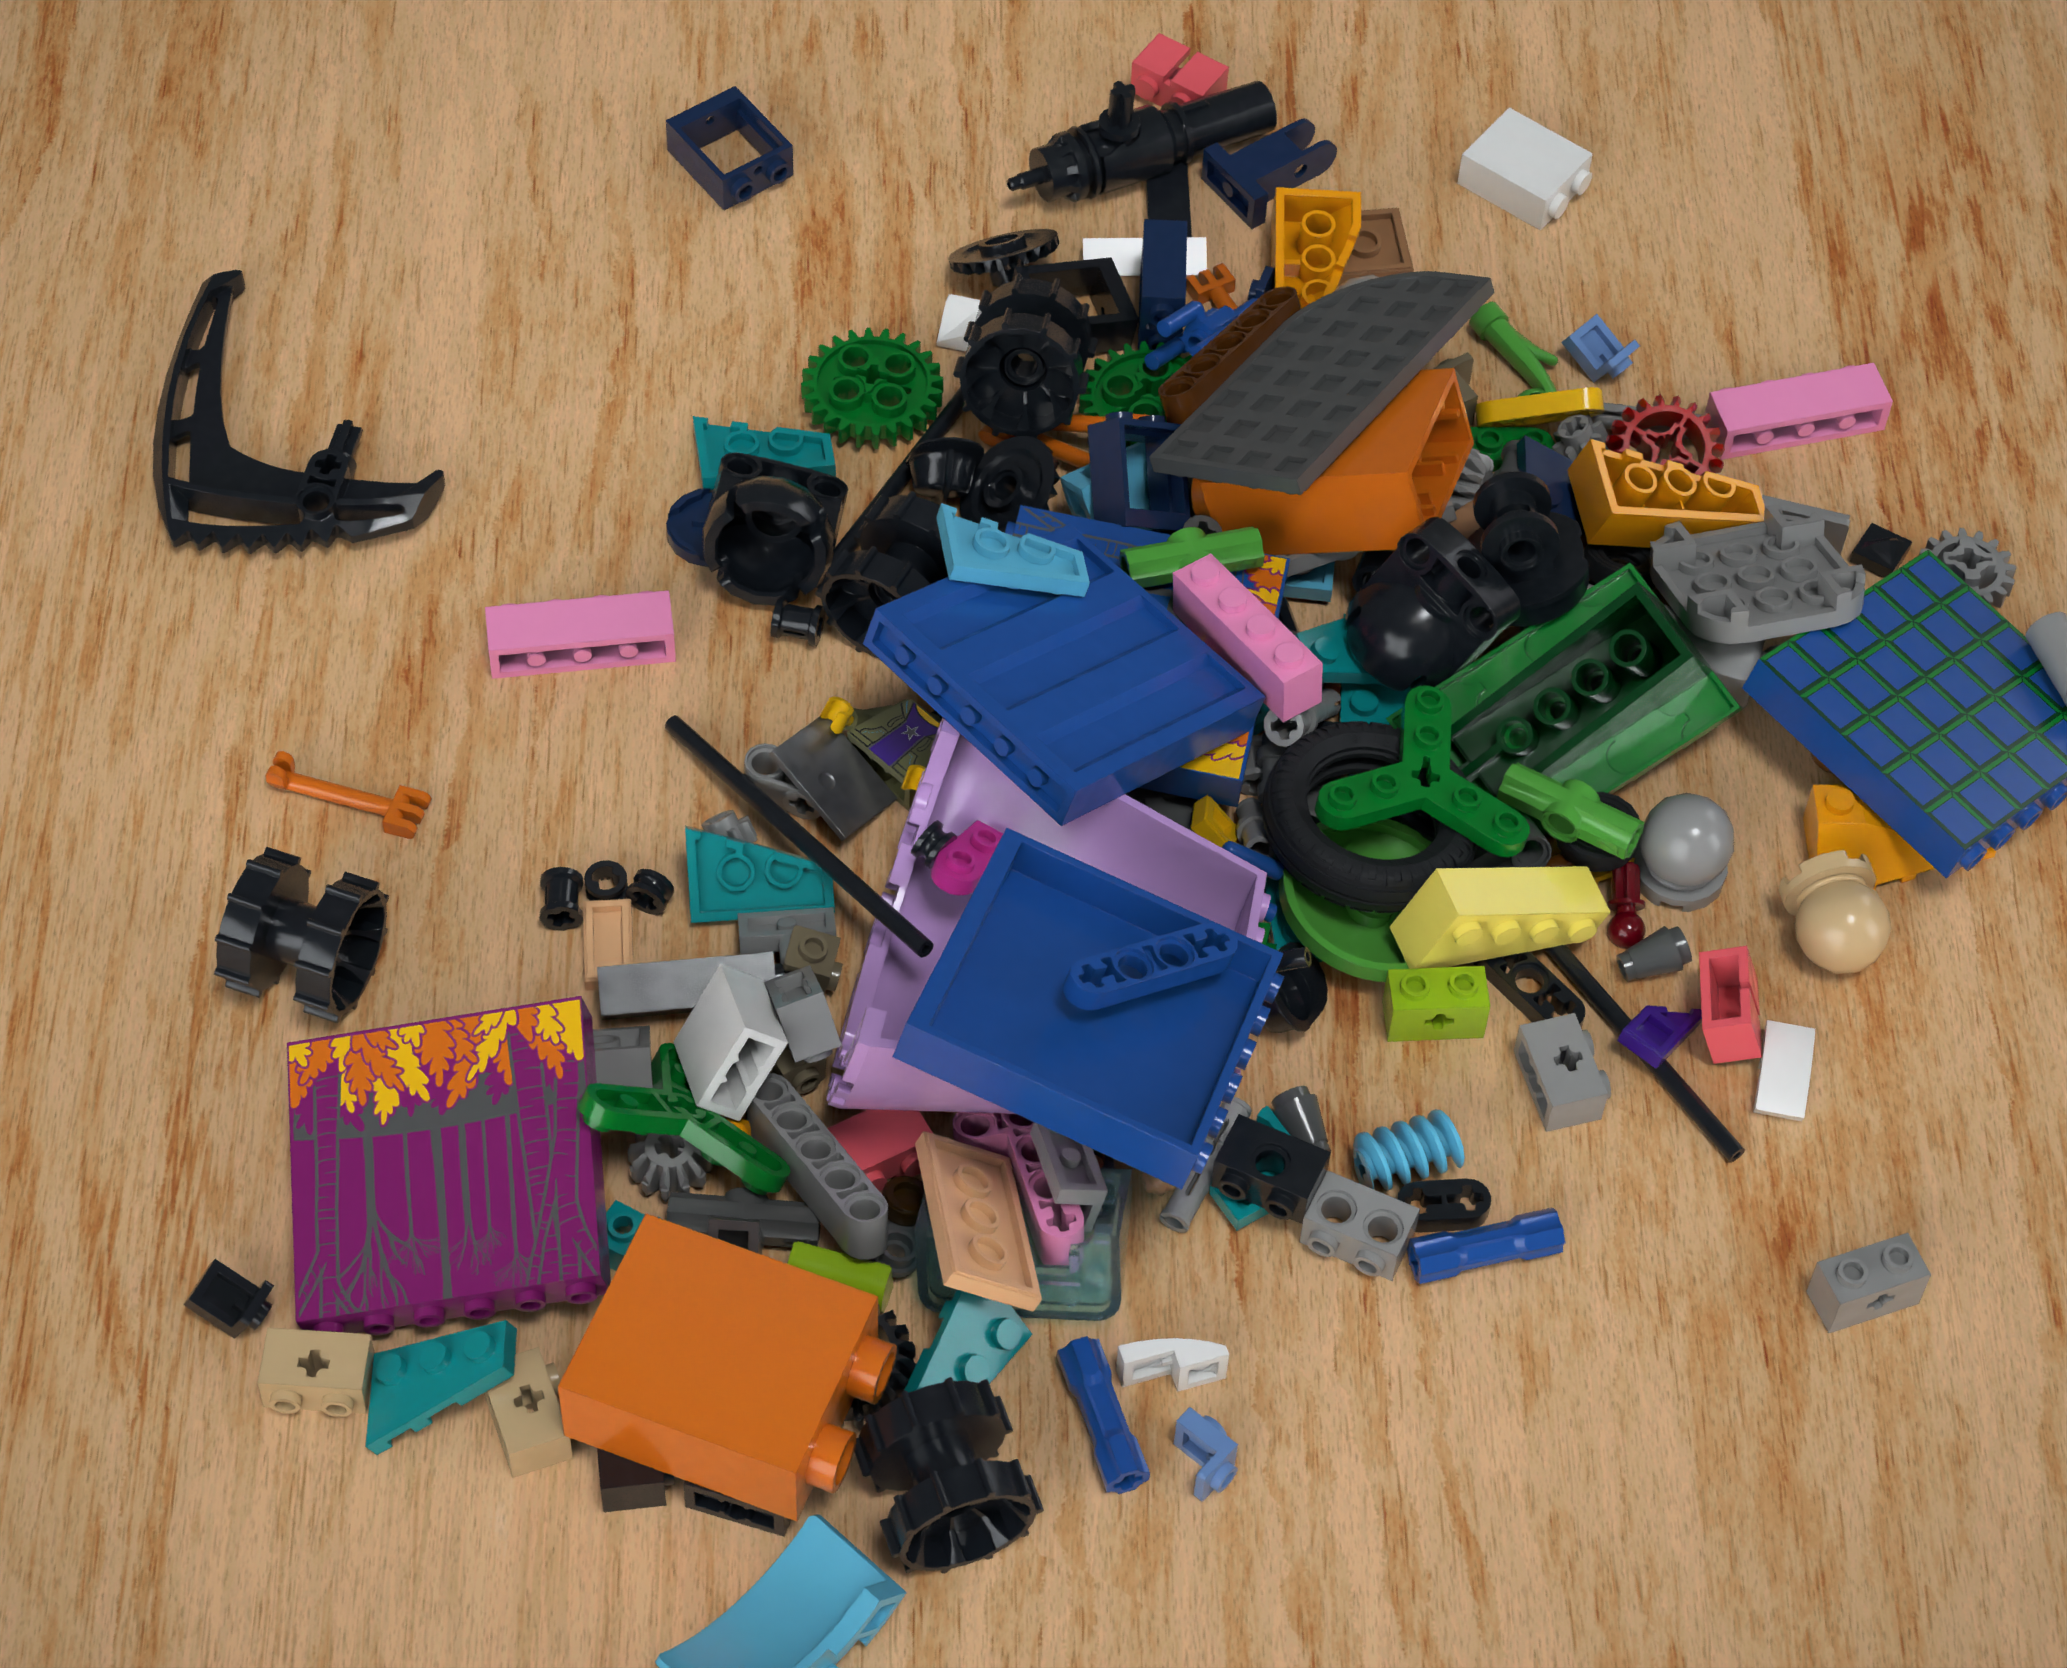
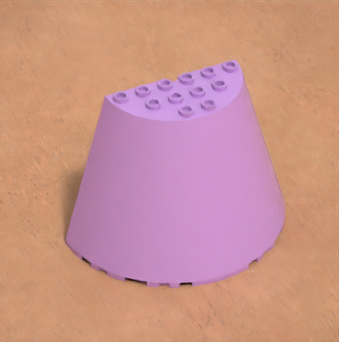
M942 717L930 750L931 754L925 771L922 772L897 846L898 852L894 865L890 870L885 888L894 890L895 894L891 895L883 892L881 896L930 939L934 946L929 955L921 958L877 918L874 919L864 951L863 965L859 974H857L840 1034L842 1046L837 1047L833 1067L844 1070L843 1076L835 1073L831 1074L826 1100L829 1101L828 1105L839 1109L1015 1114L893 1058L905 1024L973 894L972 892L968 895L958 896L941 890L934 884L931 878V869L924 865L925 858L923 856L916 858L911 854V849L917 839L934 821L939 820L944 824L942 829L945 833L952 831L957 837L977 820L1001 833H1004L1006 828H1009L1260 943L1263 942L1265 929L1258 927V923L1263 922L1271 899V895L1264 893L1267 873L1126 794L1060 826ZM1235 1068L1234 1072L1240 1074L1241 1070Z

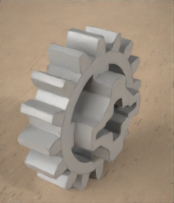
M1959 528L1958 534L1955 537L1947 530H1943L1939 540L1932 537L1928 539L1925 549H1921L1920 554L1929 549L1991 606L1993 605L1998 608L2003 606L2005 598L2010 596L2015 582L2013 577L2016 565L2008 564L2011 556L2009 551H1997L1999 544L1997 539L1987 543L1982 540L1983 532L1978 531L1974 537H1969L1964 528Z

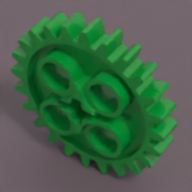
M866 328L864 337H858L853 330H849L847 341L833 336L832 348L820 344L818 346V356L810 355L808 357V368H803V382H801V399H804L805 413H812L813 425L823 423V433L832 434L838 431L839 443L841 444L849 437L855 438L856 448H860L865 440H871L874 449H878L881 439H887L893 447L897 446L898 435H902L911 441L913 440V428L925 432L927 430V419L935 420L937 418V408L942 407L944 380L940 376V364L932 363L933 353L931 351L921 353L920 341L917 340L906 345L905 333H901L895 339H890L889 329L886 328L882 331L880 337L874 336L871 328Z
M1141 341L1140 350L1134 351L1127 343L1124 344L1122 355H1119L1112 349L1108 350L1107 361L1096 358L1094 360V370L1086 369L1085 373H1089L1090 378L1086 393L1079 394V413L1104 417L1112 412H1132L1133 414L1165 416L1158 395V389L1188 362L1192 356L1189 355L1183 359L1178 355L1157 370H1151L1145 364V356L1154 350H1149L1145 341ZM1159 342V344L1157 345L1156 349H1157L1158 347H1160L1161 345H1163L1164 343H1163V342ZM1125 441L1126 447L1137 443L1132 441Z

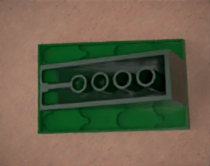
M1631 563L1586 590L1578 604L1564 615L1549 622L1526 628L1435 686V688H1438L1448 696L1452 705L1450 758L1459 767L1458 769L1463 772L1468 781L1497 798L1498 789L1505 773L1512 763L1516 764L1517 762L1562 784L1569 779H1577L1590 785L1596 792L1613 794L1743 710ZM1403 707L1386 718L1394 729L1397 727L1401 728V712ZM1515 809V810L1518 811L1520 814L1528 815V814H1526V813H1524V812H1522V811H1520V810H1518V809ZM1528 815L1545 837L1549 836L1542 827L1541 821Z

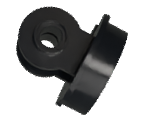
M1519 471L1496 475L1480 486L1473 499L1474 516L1480 528L1467 538L1500 573L1519 598L1521 613L1518 619L1509 625L1514 627L1538 625L1564 615L1578 604L1589 584V563L1585 557L1583 543L1580 538L1582 531L1579 523L1565 515L1550 512L1552 501L1550 491L1545 482L1533 474Z

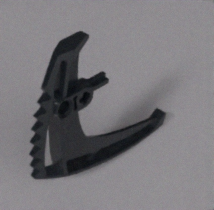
M241 270L216 273L205 280L187 316L167 371L158 406L153 440V478L158 508L173 547H178L188 541H192L197 550L200 551L217 542L222 553L242 545L248 554H252L263 545H266L273 553H278L284 547L291 544L297 550L303 552L311 542H317L326 548L330 547L337 538L356 543L414 529L428 519L445 488L444 472L436 470L418 483H387L353 479L357 468L353 458L363 430L362 427H355L351 420H344L343 424H337L328 449L318 451L312 455L305 472L268 465L230 447L223 418L222 368L232 299L240 295L246 287ZM215 310L214 315H213V319H212V322H211V325H210V328H209V332H208V335H207V338H206V342H205L204 346L199 349V346H200V343H201V341H202V338H203V335H204V333H205V330H206V328H207V326H208V323H209V321H210V319H211V316H212V314H213V311ZM200 368L193 415L180 420L190 373L192 370ZM186 436H191L189 482L175 479L177 441ZM188 510L226 518L284 525L223 526L188 522Z

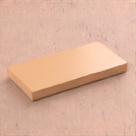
M923 1131L915 1142L943 1285L1034 1312L1042 1301L1010 1157Z

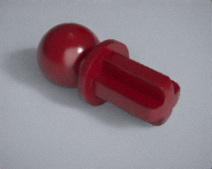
M1628 862L1624 866L1612 870V900L1607 902L1609 910L1617 911V914L1609 921L1607 927L1608 937L1614 945L1623 949H1628L1643 940L1646 933L1644 921L1636 914V911L1645 908V901L1640 899V867L1634 862Z

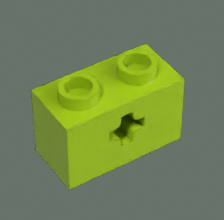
M1485 967L1388 969L1382 999L1387 1042L1484 1038L1491 1007Z

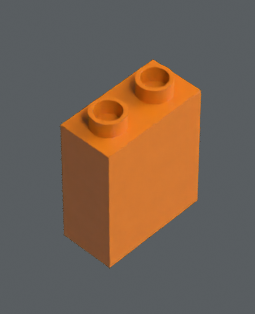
M1455 368L1420 370L1408 385L1391 400L1384 410L1369 423L1360 435L1347 446L1302 495H1291L1285 492L1260 488L1252 489L1247 486L1215 483L1209 480L1193 478L1191 500L1195 515L1212 517L1219 523L1222 532L1251 526L1258 528L1262 537L1263 552L1270 555L1395 550L1400 538L1431 517L1442 518L1474 445Z
M646 1213L558 1385L564 1436L797 1522L813 1487L834 1494L841 1486L850 1466L857 1440L855 1432L844 1429L841 1426L854 1398L874 1405L880 1400L893 1370L897 1345L878 1338V1296Z

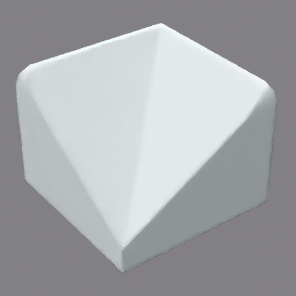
M953 294L948 295L937 338V346L966 352L968 342L964 341L968 323L970 321L975 322L980 300Z

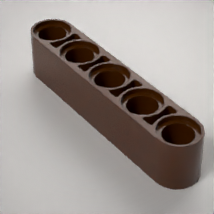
M1289 286L1274 288L1261 295L1159 387L1158 395L1167 423L1182 424L1285 320L1302 309L1295 288Z

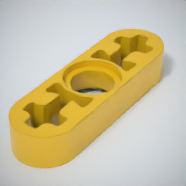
M1585 387L1481 402L1476 404L1475 407L1477 427H1521L1563 421L1577 414L1590 415V417L1604 413L1602 389Z

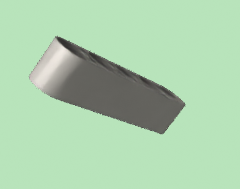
M769 1073L746 1110V1120L750 1123L752 1137L786 1161L791 1170L787 1178L788 1182L849 1256L857 1259H872L883 1254L887 1249L888 1203L790 1082L781 1075Z

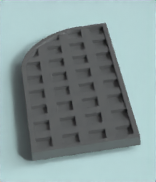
M1437 271L1407 272L1363 281L1337 290L1308 304L1285 320L1149 456L1153 471L1177 477H1190L1209 480L1215 483L1247 486L1252 489L1260 488L1285 492L1291 495H1302L1495 293L1491 278Z

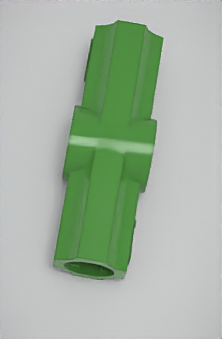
M1253 526L1206 535L1201 528L1186 527L1174 532L1168 537L1166 542L1121 549L1119 561L1121 569L1142 588L1173 583V572L1210 553L1230 572L1262 567L1265 556L1262 537L1258 528Z
M1517 762L1516 764L1512 763L1498 789V800L1539 819L1542 827L1550 836L1565 843H1572L1579 838L1625 860L1630 858L1643 833L1645 822L1601 802L1599 795L1590 785L1577 779H1569L1562 784Z

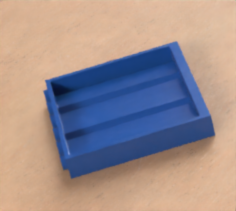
M1071 524L1041 536V538L1083 552L1090 581L1085 597L1064 594L1055 595L1048 592L1025 589H1010L1002 586L949 580L946 577L876 608L863 642L874 655L1060 826L1251 731L1266 698L1263 693Z

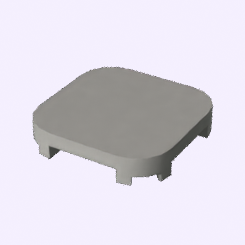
M1782 505L1765 506L1763 522L1691 535L1680 521L1665 525L1664 536L1655 542L1650 541L1649 574L1653 584L1688 630L1705 640L1724 644L1750 643L1832 628L1851 622L1861 614L1864 605L1865 570L1862 564L1849 566L1824 536L1825 519L1815 512L1809 518L1783 515Z

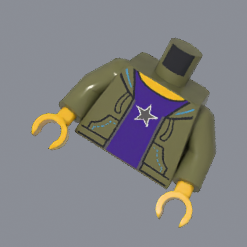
M830 697L820 717L832 720L830 729L835 734H840L843 730L848 731L847 739L897 797L896 801L909 811L922 772L925 771L931 754L930 750L942 716L935 710L929 714L910 699H904L895 705L862 710L853 708L843 698Z

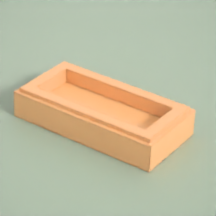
M631 899L583 901L586 991L599 990L597 967L634 964Z

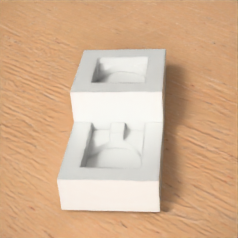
M1771 1020L1766 1021L1762 1043V1058H1760L1758 1067L1760 1072L1753 1109L1754 1113L1797 1121L1804 1119L1814 1050V1028Z
M1168 1338L1137 1341L1118 1346L1116 1372L1122 1387L1171 1374L1178 1392L1225 1379L1229 1352L1226 1345L1195 1339Z

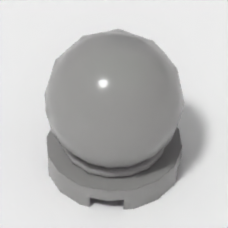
M1691 793L1666 797L1647 815L1644 821L1641 840L1633 857L1635 858L1634 863L1640 867V893L1657 906H1660L1662 901L1672 906H1683L1682 912H1691L1707 907L1719 897L1728 874L1727 865L1734 852V830L1727 812L1708 797Z

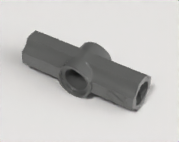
M746 1187L731 1189L726 1192L725 1196L671 1192L669 1197L667 1221L708 1235L709 1216L758 1219L761 1224L762 1249L764 1245L792 1247L793 1243H797V1241L817 1247L819 1245L821 1222L805 1202L771 1200L767 1195L754 1193Z

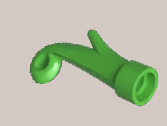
M1489 302L1481 306L1470 318L1469 325L1483 341H1488L1532 387V389H1527L1518 396L1557 391L1540 362L1555 366L1558 363V358L1534 345L1508 322V316L1496 302Z

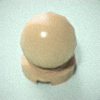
M1845 850L1820 854L1800 863L1801 873L1792 878L1791 881L1783 877L1779 885V894L1787 912L1796 916L1794 922L1796 941L1814 965L1834 974L1855 973L1878 960L1887 945L1892 928L1890 913L1877 892L1873 890L1877 878L1871 862L1865 854H1861L1858 859L1848 858Z

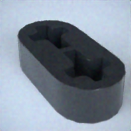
M1467 1178L1411 1182L1402 1187L1397 1196L1398 1200L1410 1205L1411 1201H1420L1421 1206L1426 1208L1425 1213L1419 1214L1415 1231L1418 1233L1459 1231L1480 1227L1485 1223L1491 1206V1195L1488 1188L1475 1179ZM1464 1197L1469 1198L1471 1205H1476L1475 1210L1467 1211L1465 1205L1460 1203V1199Z

